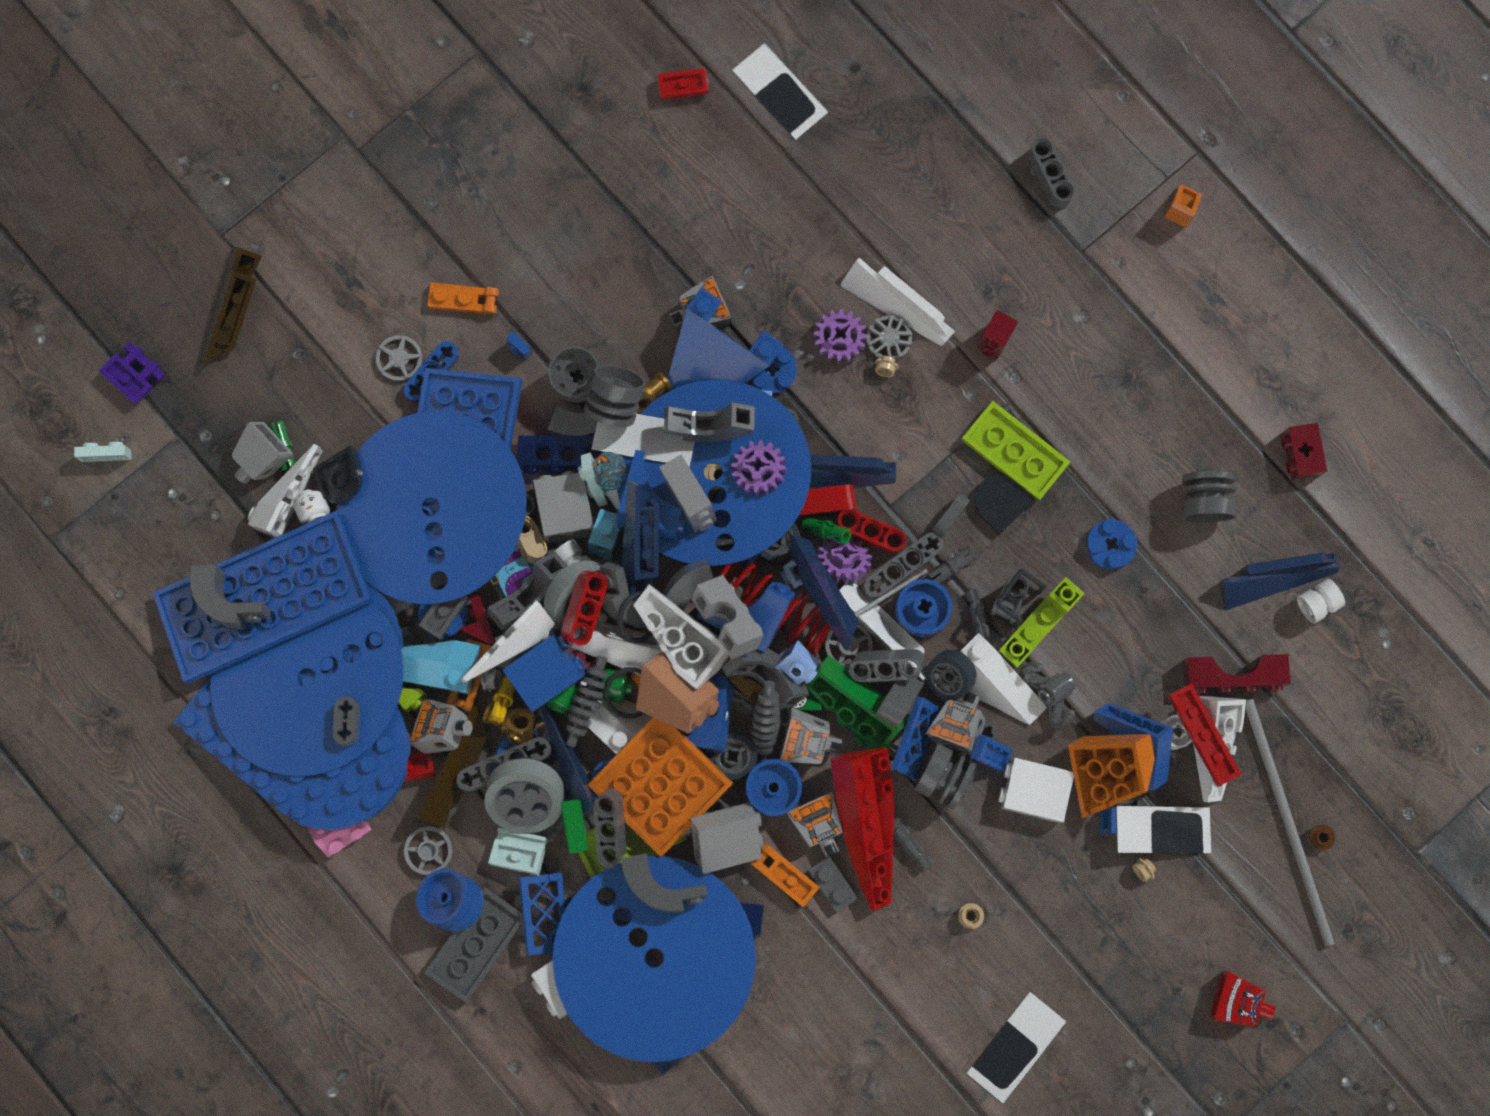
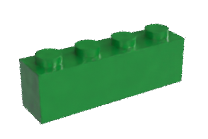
M829 655L816 670L817 675L806 684V687L827 710L831 709L836 714L840 725L843 728L847 726L856 736L854 740L860 746L864 745L867 750L887 748L910 717L909 714H906L896 729L875 716L885 697L866 682L855 681L850 676L849 670Z

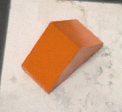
M1180 184L1164 218L1186 228L1197 211L1202 194Z

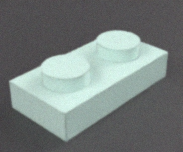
M109 442L108 446H98L97 443H83V447H74V457L81 462L131 460V450L123 445L122 442Z
M591 453L581 455V466L578 467L579 475L582 481L586 480L587 491L590 498L595 499L598 507L608 505V498L606 497L607 487L597 467L594 472V459Z

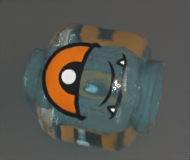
M604 452L594 460L595 483L599 487L612 491L620 488L625 483L627 473L625 460L622 456L613 452Z

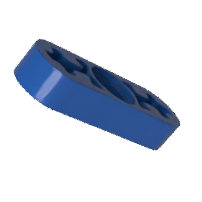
M449 341L440 343L404 386V394L410 402L419 403L420 395L414 394L411 396L412 392L410 389L412 387H419L421 381L418 378H424L425 368L435 366L441 370H450L459 359V351L454 343ZM444 349L446 351L452 349L451 353L453 356L451 358L447 356L442 361L443 365H445L444 368L437 361H434L436 358L439 362L444 357L442 351Z

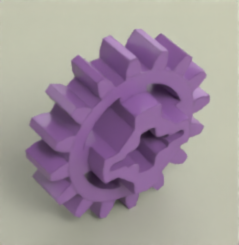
M840 309L839 314L836 315L833 310H830L829 318L822 315L821 320L823 324L816 323L815 328L819 331H815L813 337L819 340L814 345L815 347H822L819 354L822 356L827 353L828 361L835 357L839 364L841 358H845L847 362H850L851 355L856 358L859 356L857 349L864 350L865 344L861 341H866L867 335L862 334L866 326L858 325L861 318L853 319L852 311L848 315H844L843 309ZM825 329L827 330V333L830 335L826 342L824 340ZM854 330L856 332L855 344L853 342V339L851 338V334ZM836 333L839 334V335H841L842 333H843V334L845 333L844 339L841 338V337L838 338V339H835Z
M759 440L758 446H754L753 442L750 441V448L746 449L741 446L742 454H734L737 463H731L732 469L735 470L732 476L734 479H739L737 481L739 488L745 485L746 493L753 489L756 496H759L760 490H764L765 494L768 495V488L772 487L777 490L776 482H784L781 473H787L786 466H783L786 461L784 456H780L781 451L779 448L773 450L771 442L765 447L762 440ZM765 456H770L775 461V463H773L771 460H767ZM758 463H762L763 467H760L759 471H755L754 467H757ZM743 473H749L753 480L749 481L746 479ZM768 475H772L768 480L763 482V479H765Z
M852 536L847 544L830 540V543L824 541L822 547H819L818 559L830 577L835 578V584L839 580H843L844 585H848L849 580L856 584L858 578L864 580L866 573H869L872 555H868L869 548H862V541L853 542L854 537Z

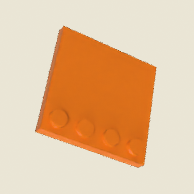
M653 717L598 773L588 786L598 796L609 788L618 790L623 798L625 823L662 857L691 827L690 818L703 815L733 782L678 728ZM604 798V802L612 808V802Z

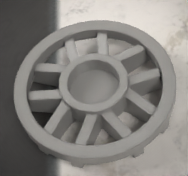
M894 315L882 316L873 321L869 326L866 339L867 346L877 358L884 356L879 352L886 348L887 355L898 360L906 355L911 347L912 331L904 319ZM889 320L888 327H886L881 321ZM892 320L898 322L896 329L891 328ZM877 324L883 331L875 330L874 326ZM901 325L904 326L906 331H899ZM871 333L877 336V338L872 341L870 340ZM899 336H908V341L899 340ZM880 342L881 346L875 350L872 345ZM898 345H905V350L901 352ZM895 347L897 355L891 356L890 348Z

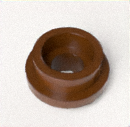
M1317 825L1311 829L1309 841L1315 849L1327 850L1333 846L1335 834L1329 826ZM1320 833L1326 835L1327 839L1325 842L1319 840Z

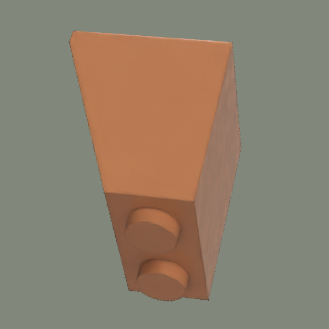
M662 651L642 666L636 709L686 733H690L697 726H701L703 721L710 715L715 714L719 706L717 701L719 690L709 680L699 689L694 688L675 672L670 660Z

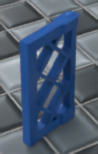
M916 697L891 768L912 780L918 779L919 771L931 740L927 735V731L942 708L923 697ZM923 721L924 729L920 732L919 724ZM915 745V753L911 756L910 748Z
M556 872L555 874L520 877L518 879L526 956L552 953L554 942L550 939L556 933L560 920L566 910L563 873ZM555 881L556 897L545 888L549 882ZM528 884H535L540 888L532 899L529 898ZM542 891L553 899L545 911L534 902ZM555 903L558 904L559 922L548 914ZM531 905L542 914L535 925L532 924ZM545 917L555 925L548 937L537 929ZM534 931L545 940L539 947H534Z

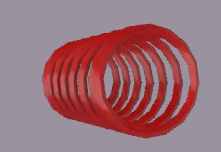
M740 562L725 565L719 576L723 575L727 580L730 575L728 583L732 585ZM755 564L748 566L732 585L734 590H736L742 580L752 570L740 600L745 605L752 601L767 581L766 589L774 579L772 573L766 575L748 596L757 572ZM802 593L789 606L779 628L801 601L786 638V645H791L818 611L804 644V647L809 652L812 650L811 653L816 656L831 628L826 622L811 642L822 616L816 605L796 629L807 601L806 593Z

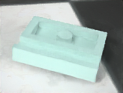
M498 828V835L494 841L488 863L491 866L539 876L548 839L542 836L516 833Z

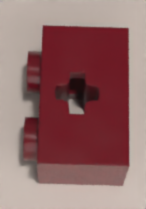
M996 310L977 345L981 354L988 358L995 357L998 359L1012 336L1018 321Z
M1318 423L1288 427L1281 436V445L1287 453L1288 459H1286L1285 464L1287 473L1291 474V479L1317 477L1326 473L1327 465ZM1300 448H1301V451H1306V455H1305V456H1304V453H1299L1298 450H1299Z

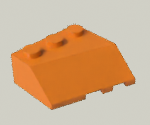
M1150 734L1083 736L1068 745L1082 818L1148 791L1155 760Z

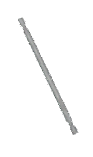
M924 569L919 574L912 576L854 613L855 616H860L906 587V585L914 582L920 576L927 574L928 571Z

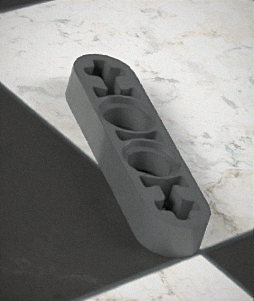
M937 533L924 535L869 576L862 584L864 596L871 600L879 598L935 557L943 549L942 537ZM934 540L936 542L934 548H930L923 553L921 549L928 544V541L932 542ZM908 553H915L918 556L919 562L917 565H910L907 562L906 555ZM889 567H895L899 570L900 576L898 579L893 580L888 577L887 569ZM880 579H883L884 583L878 587L877 591L871 592L869 590L870 582L875 584Z
M534 738L463 769L457 775V784L466 792L476 791L487 786L489 776L486 774V767L490 763L501 765L509 761L513 753H521L523 759H528V755L523 749L528 747V751L531 752L536 749L537 743H540L542 746L546 745V749L543 750L544 755L540 756L538 753L530 755L533 760L543 762L550 757L552 747L546 739ZM480 768L481 775L485 779L484 782H482L481 778H477L472 781L473 786L471 787L468 784H463L466 774L476 776L479 774L476 769Z

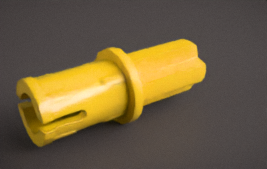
M508 677L501 679L499 690L493 697L495 704L490 718L498 723L503 722L508 707L513 704L512 696L515 687Z

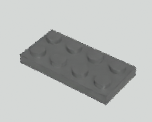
M486 887L482 890L484 903L477 921L466 930L453 932L425 971L426 975L465 1003H468L523 924L522 912Z

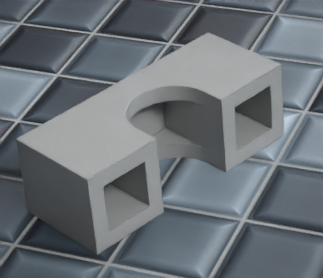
M723 575L698 584L691 600L703 618L720 616L728 621L723 626L718 640L730 658L734 659L756 650L764 634L760 625L755 623L749 614L747 606L736 595L733 586L727 582Z

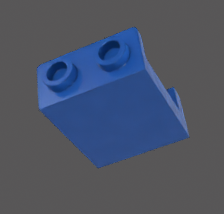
M557 632L503 669L531 712L586 675L584 671L585 665L578 656L574 657L569 650L571 648L569 642Z

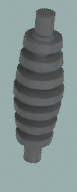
M598 655L595 665L592 667L588 666L586 671L591 673V676L584 675L582 681L587 683V686L579 685L577 688L584 695L574 694L573 700L579 702L580 705L571 704L570 709L577 712V714H569L568 720L572 721L573 725H566V730L569 731L566 744L571 747H575L578 738L581 735L585 736L587 730L582 727H590L592 721L586 719V716L594 718L596 712L589 708L600 707L601 703L594 700L593 697L602 699L603 693L596 689L597 687L603 689L605 687V683L600 681L601 677L607 678L608 674L604 669L608 658Z
M771 680L765 681L764 689L758 693L752 717L753 744L758 753L757 760L760 763L768 760V754L773 752L780 727L779 694L774 690L775 682Z

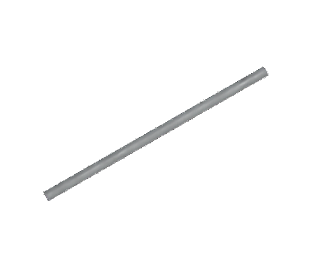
M1247 700L1245 709L1324 946L1333 945L1335 943L1254 700Z

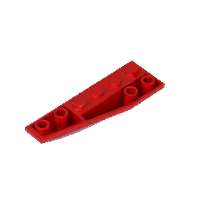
M887 748L849 752L830 759L837 808L844 839L861 889L870 910L873 911L892 903L894 791Z

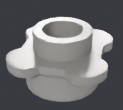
M493 667L482 673L481 685L483 690L488 689V692L499 689L502 679L500 670Z

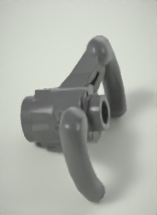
M1039 662L1026 663L1021 668L1019 676L1028 686L1035 688L1038 691L1040 700L1047 704L1049 723L1055 729L1062 730L1068 728L1074 721L1075 712L1067 710L1063 720L1061 715L1064 699L1072 695V691L1075 689L1074 680L1067 673H1057L1051 678L1033 675L1030 672H1041L1043 664Z

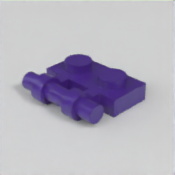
M128 342L123 347V350L128 355L122 359L115 353L99 372L137 406L154 388L147 381L154 377L158 382H161L166 375L160 370L161 367L155 361L151 362L144 355V351L140 347H135ZM136 362L144 368L140 374L131 367Z

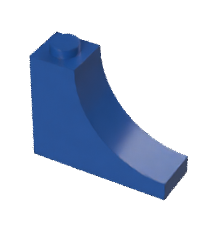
M635 450L627 481H634L659 503V537L677 541L678 534L684 532L686 518H683L682 509L663 501L652 490L645 476L646 453L645 451ZM627 482L616 517L617 527L624 529Z
M772 582L761 597L746 604L749 614L755 623L760 625L764 634L757 648L764 653L771 645L795 595L783 583ZM700 612L697 615L698 619L720 630L728 623L726 619L720 616L704 619Z
M1110 703L1094 711L1093 721L1107 728L1113 735L1150 734L1155 760L1148 790L1154 791L1168 781L1173 728Z

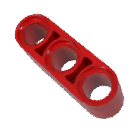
M854 485L809 489L806 502L797 519L807 516L836 515L845 509L857 511Z
M845 509L838 515L837 526L847 528L843 526L841 520L844 517H851L855 522V525L849 528L851 536L855 540L862 541L864 544L882 552L896 555L902 551L906 544V536L901 530L860 512ZM870 526L874 527L878 535L873 538L868 537L864 529ZM892 536L897 537L901 544L896 548L891 547L887 539Z
M591 570L582 571L578 575L561 631L562 637L566 641L578 646H583L590 642L608 583L604 575ZM594 577L595 585L590 589L589 581ZM587 602L588 609L582 614L581 607ZM580 627L579 636L574 638V630Z

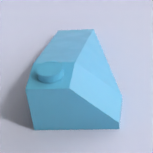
M453 640L403 647L401 649L404 665L403 682L470 695L474 678L466 683H463L460 679L478 661L481 645Z

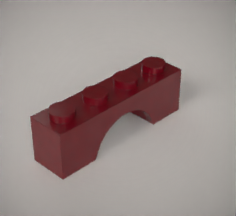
M1270 654L1257 657L1252 670L1242 676L1231 675L1223 671L1217 665L1214 657H1188L1183 660L1184 687L1192 683L1198 694H1207L1208 689H1217L1218 693H1232L1233 688H1242L1243 692H1258L1259 687H1267L1269 692L1283 691V687L1291 684L1289 654Z

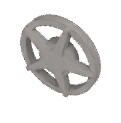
M402 335L387 338L381 343L376 353V364L379 371L392 381H406L410 379L422 365L423 361L422 352L418 344L413 339ZM401 340L398 348L390 350L385 347L393 341ZM405 341L411 343L416 348L418 354H408L404 350ZM382 350L389 355V362L384 368H382L380 363ZM418 358L415 369L407 374L406 366L409 360ZM394 367L401 369L405 376H392L386 373V371Z
M858 623L856 628L860 629L865 636L860 638L853 636L849 650L845 651L839 641L830 640L834 633L832 629L828 633L825 642L826 653L833 659L835 658L830 652L829 644L839 647L842 654L837 662L849 669L850 665L842 664V661L846 655L856 656L859 653L860 642L867 639L868 651H872V638L866 628Z
M429 826L421 827L412 832L404 846V856L407 864L417 873L429 875L432 872L422 870L427 861L436 860L441 864L435 870L445 868L451 860L453 851L452 843L447 834L438 828ZM427 831L438 832L445 839L437 843L430 841ZM423 832L424 841L419 847H409L414 836ZM447 842L448 856L445 862H443L438 856L439 847ZM408 850L418 852L421 858L419 868L411 862Z

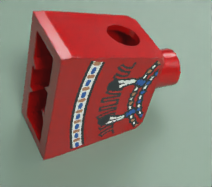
M1222 971L1209 1018L1217 1021L1256 1026L1259 1017L1272 1020L1276 1006L1263 1002L1265 990L1233 973Z

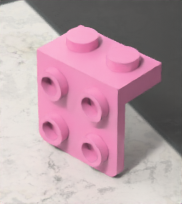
M365 821L349 829L338 831L307 827L315 844L327 857L338 853L342 848L360 839L364 834L372 830L369 823Z

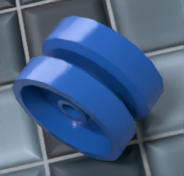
M929 579L915 580L906 585L899 594L894 607L895 620L910 636L929 638L939 633L950 620L952 613L951 597L947 590L938 582ZM919 606H925L927 613L924 614L923 610L919 611Z
M768 759L757 764L750 771L746 781V797L749 804L760 814L767 817H779L791 811L798 803L802 793V781L797 770L789 763L779 759ZM776 783L778 791L773 793L769 790V785Z
M446 868L432 871L425 877L418 888L416 896L417 910L421 917L448 932H461L471 927L480 916L484 903L483 892L477 882L453 869Z

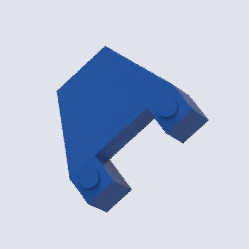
M701 287L686 309L668 381L673 388L706 380H728L745 384L770 366L784 344L763 330L750 350L746 349L709 323V320L723 301L704 287Z

